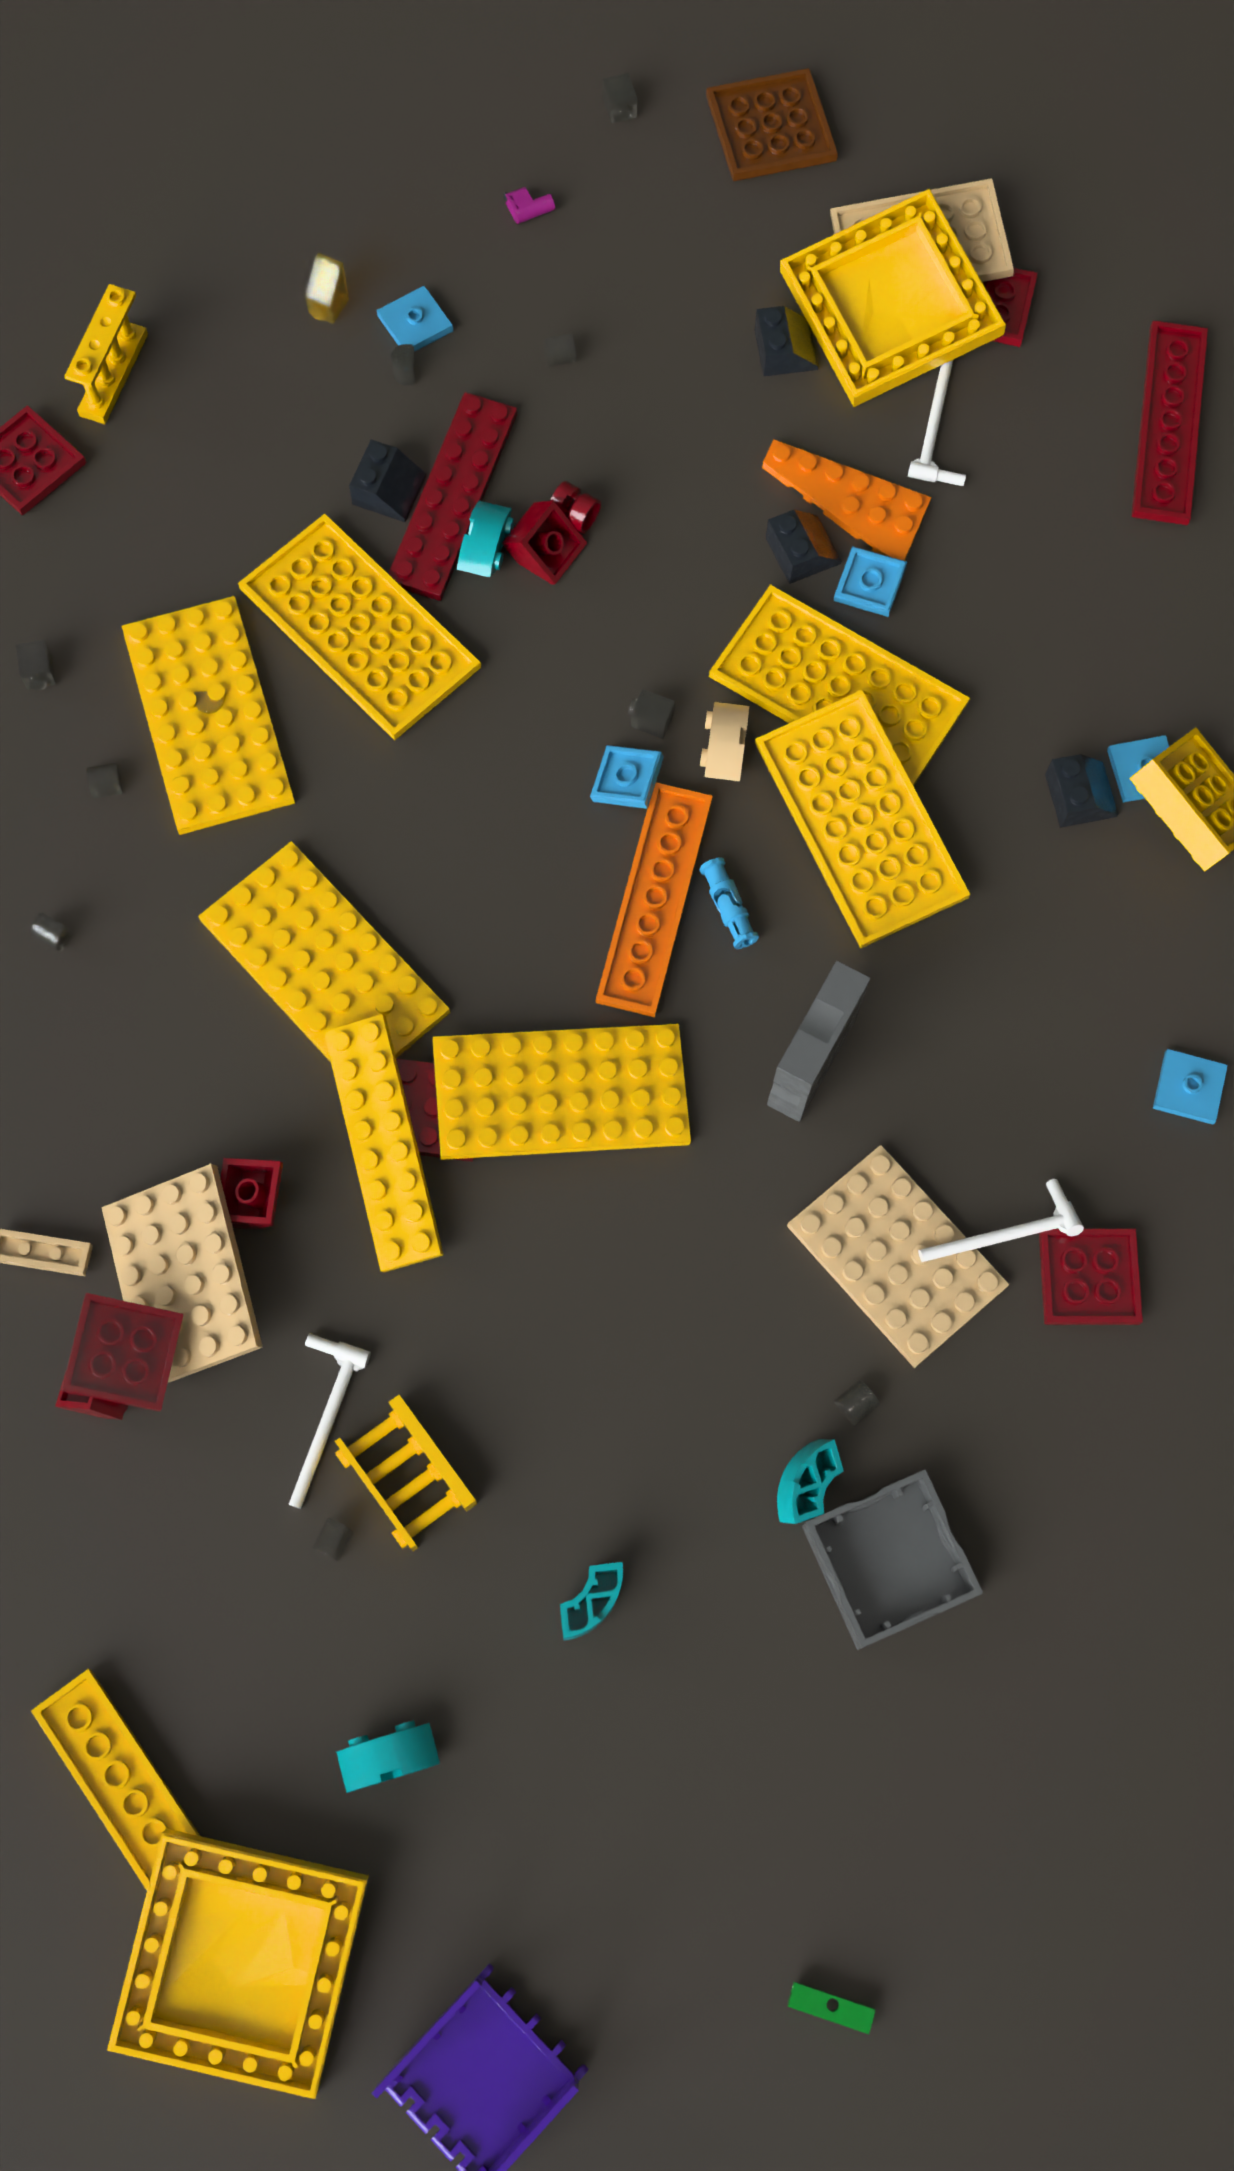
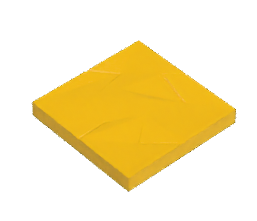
M930 189L780 260V272L853 407L1004 335L1006 326L1004 320Z
M166 1828L161 1834L107 2051L316 2099L369 1875Z

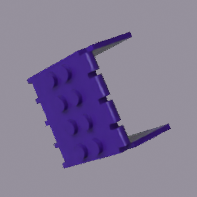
M490 1963L390 2069L372 2092V2095L377 2099L385 2090L400 2107L411 2097L415 2102L406 2111V2114L425 2134L436 2124L439 2130L431 2138L436 2147L450 2162L459 2152L464 2155L463 2159L456 2166L458 2171H507L579 2091V2080L589 2070L583 2064L573 2073L557 2056L565 2048L566 2044L560 2040L551 2050L533 2030L534 2026L541 2020V2017L536 2013L526 2023L508 2004V2001L516 1993L513 1987L503 1996L485 1979L494 1970Z

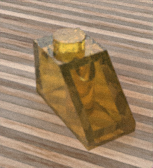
M318 252L306 292L308 312L318 320H325L333 324L349 300L344 265L342 262Z

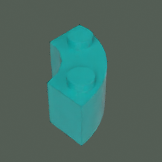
M483 501L477 502L469 518L468 535L464 534L457 570L491 577L496 570H500L503 561V553L501 552L503 545L501 543L514 527V518H510L512 508Z
M818 1439L807 1444L787 1464L780 1479L777 1494V1510L780 1522L797 1524L824 1514L823 1499L826 1488L834 1477L844 1472L835 1439Z
M623 1562L589 1566L588 1581L583 1591L573 1600L560 1604L564 1641L589 1633L610 1614L620 1593L623 1580Z
M413 1720L396 1725V1733L370 1741L368 1735L348 1740L349 1747L336 1752L346 1793L440 1764L430 1723L416 1726Z

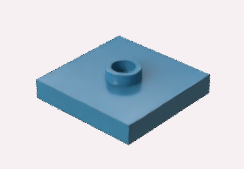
M425 286L377 310L379 319L405 356L453 332V325Z
M852 546L834 595V601L889 617L907 568V562Z
M1166 735L1110 745L1107 752L1123 803L1145 799L1137 791L1129 778L1169 747Z
M607 745L590 795L592 801L648 809L664 759L662 752Z
M1167 1049L1163 1058L1153 1109L1213 1125L1217 1119L1228 1065Z

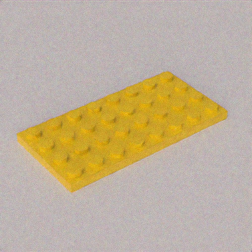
M325 513L238 583L240 590L394 740L400 737L481 668V662Z
M772 585L765 591L709 671V677L788 723L863 690L913 787L970 700L968 696Z
M235 596L122 625L179 835L295 804Z
M863 690L755 739V744L860 949L970 897L964 881Z
M292 841L198 916L207 929L330 1062L324 1031L383 1014L386 1016L395 1057L397 1058L450 1013L449 1007Z
M679 1024L433 1037L441 1160L690 1145L691 1143Z

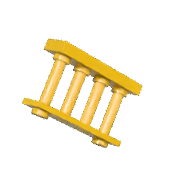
M111 284L108 285L65 373L66 380L83 384L86 391L77 409L79 417L106 424L148 336L146 327L130 323L127 315L136 298V292Z
M397 1395L389 1401L393 1411L388 1413L390 1417L349 1447H346L341 1438H338L335 1443L340 1449L335 1454L345 1468L352 1465L396 1527L391 1533L402 1549L408 1545L412 1551H415L418 1547L412 1540V1537L454 1506L457 1509L462 1505L467 1512L477 1505V1502L402 1397ZM405 1426L412 1436L407 1439L409 1443L366 1474L355 1458L398 1427L400 1430ZM424 1452L431 1462L426 1466L427 1470L384 1500L374 1484L416 1453L419 1456ZM443 1479L450 1488L445 1492L447 1496L403 1527L393 1511L434 1480L438 1482Z

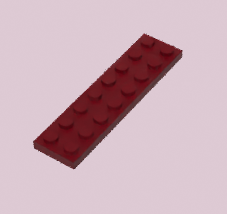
M1152 321L1149 334L1131 517L1188 525L1190 522L1208 328Z
M464 392L388 573L405 591L437 601L442 600L458 561L464 534L468 535L471 513L477 502L483 500L517 417L516 407Z

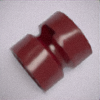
M568 481L562 482L550 499V501H554L578 532L582 534L591 528L601 509V501L589 493L581 494V489Z

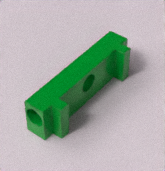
M795 1981L793 1982L787 2004L790 2008L866 2034H870L876 2011L874 2008ZM836 1999V2009L829 2010L827 2008L828 2000Z

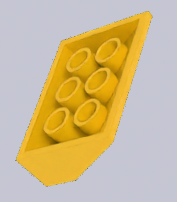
M1195 727L1129 779L1133 782L1137 791L1154 808L1155 813L1171 829L1175 838L1183 844L1193 860L1205 872L1234 850V774Z

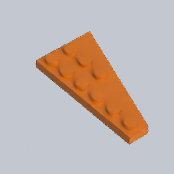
M773 439L763 461L762 468L788 488L793 487L803 495L805 501L809 504L814 503L821 508L823 514L854 538L862 539L870 545L874 553L902 561L906 560L930 504L931 497Z

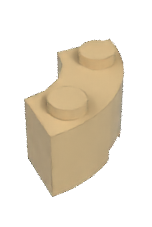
M714 702L713 712L707 711L705 729L711 730L708 749L702 748L700 766L706 767L704 777L740 781L749 706Z

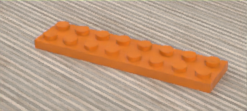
M656 782L646 812L596 996L597 1004L650 1017L656 1016L712 802L711 795Z

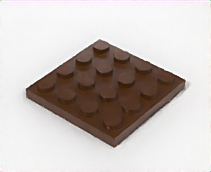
M809 68L706 88L708 104L733 181L837 161L838 153Z

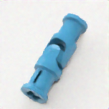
M722 857L711 859L701 865L699 871L702 875H705L711 888L709 893L718 911L721 913L724 926L729 927L734 938V948L742 949L748 947L758 940L759 935L753 931L748 920L749 913L742 906V899L734 880L729 879L724 868L725 860Z

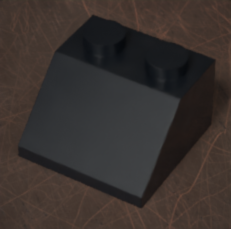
M785 306L757 309L754 331L763 377L818 370L811 328L806 318Z
M371 439L349 485L352 505L405 522L426 478V473L398 448Z
M791 510L768 519L765 538L789 584L841 564L842 561L817 515Z
M1082 754L1052 759L1045 777L1060 828L1118 817L1119 814L1102 761Z

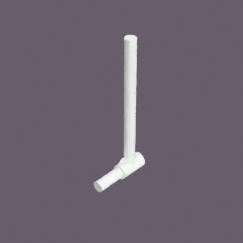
M953 360L940 366L921 457L911 461L907 477L934 483L935 481L964 486L966 475L940 470L931 461Z
M1051 1179L1046 1183V1186L1056 1205L1052 1217L921 1249L918 1253L921 1262L1056 1228H1059L1061 1232L1066 1233L1068 1236H1076L1083 1231L1084 1227L1072 1203L1067 1200L1058 1180Z
M310 1333L307 1336L305 1346L334 1355L341 1369L289 1502L290 1506L301 1509L352 1373L353 1371L365 1369L371 1355L370 1351L341 1341L336 1343Z

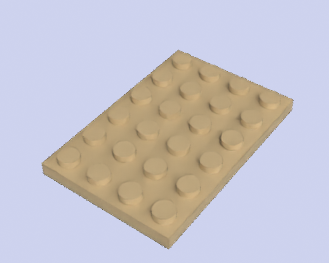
M992 178L932 189L933 196L981 281L1013 276V263ZM921 192L831 208L830 216L834 234Z
M882 1145L877 1147L787 1224L792 1233L914 1369L1009 1286L1008 1282L977 1249L921 1262L919 1250L966 1237Z
M209 1164L102 1207L123 1301L184 1314L168 1383L263 1348L216 1165Z

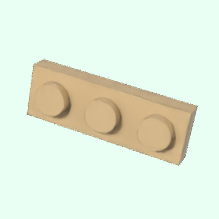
M0 1229V1263L86 1277L93 1247L91 1243Z

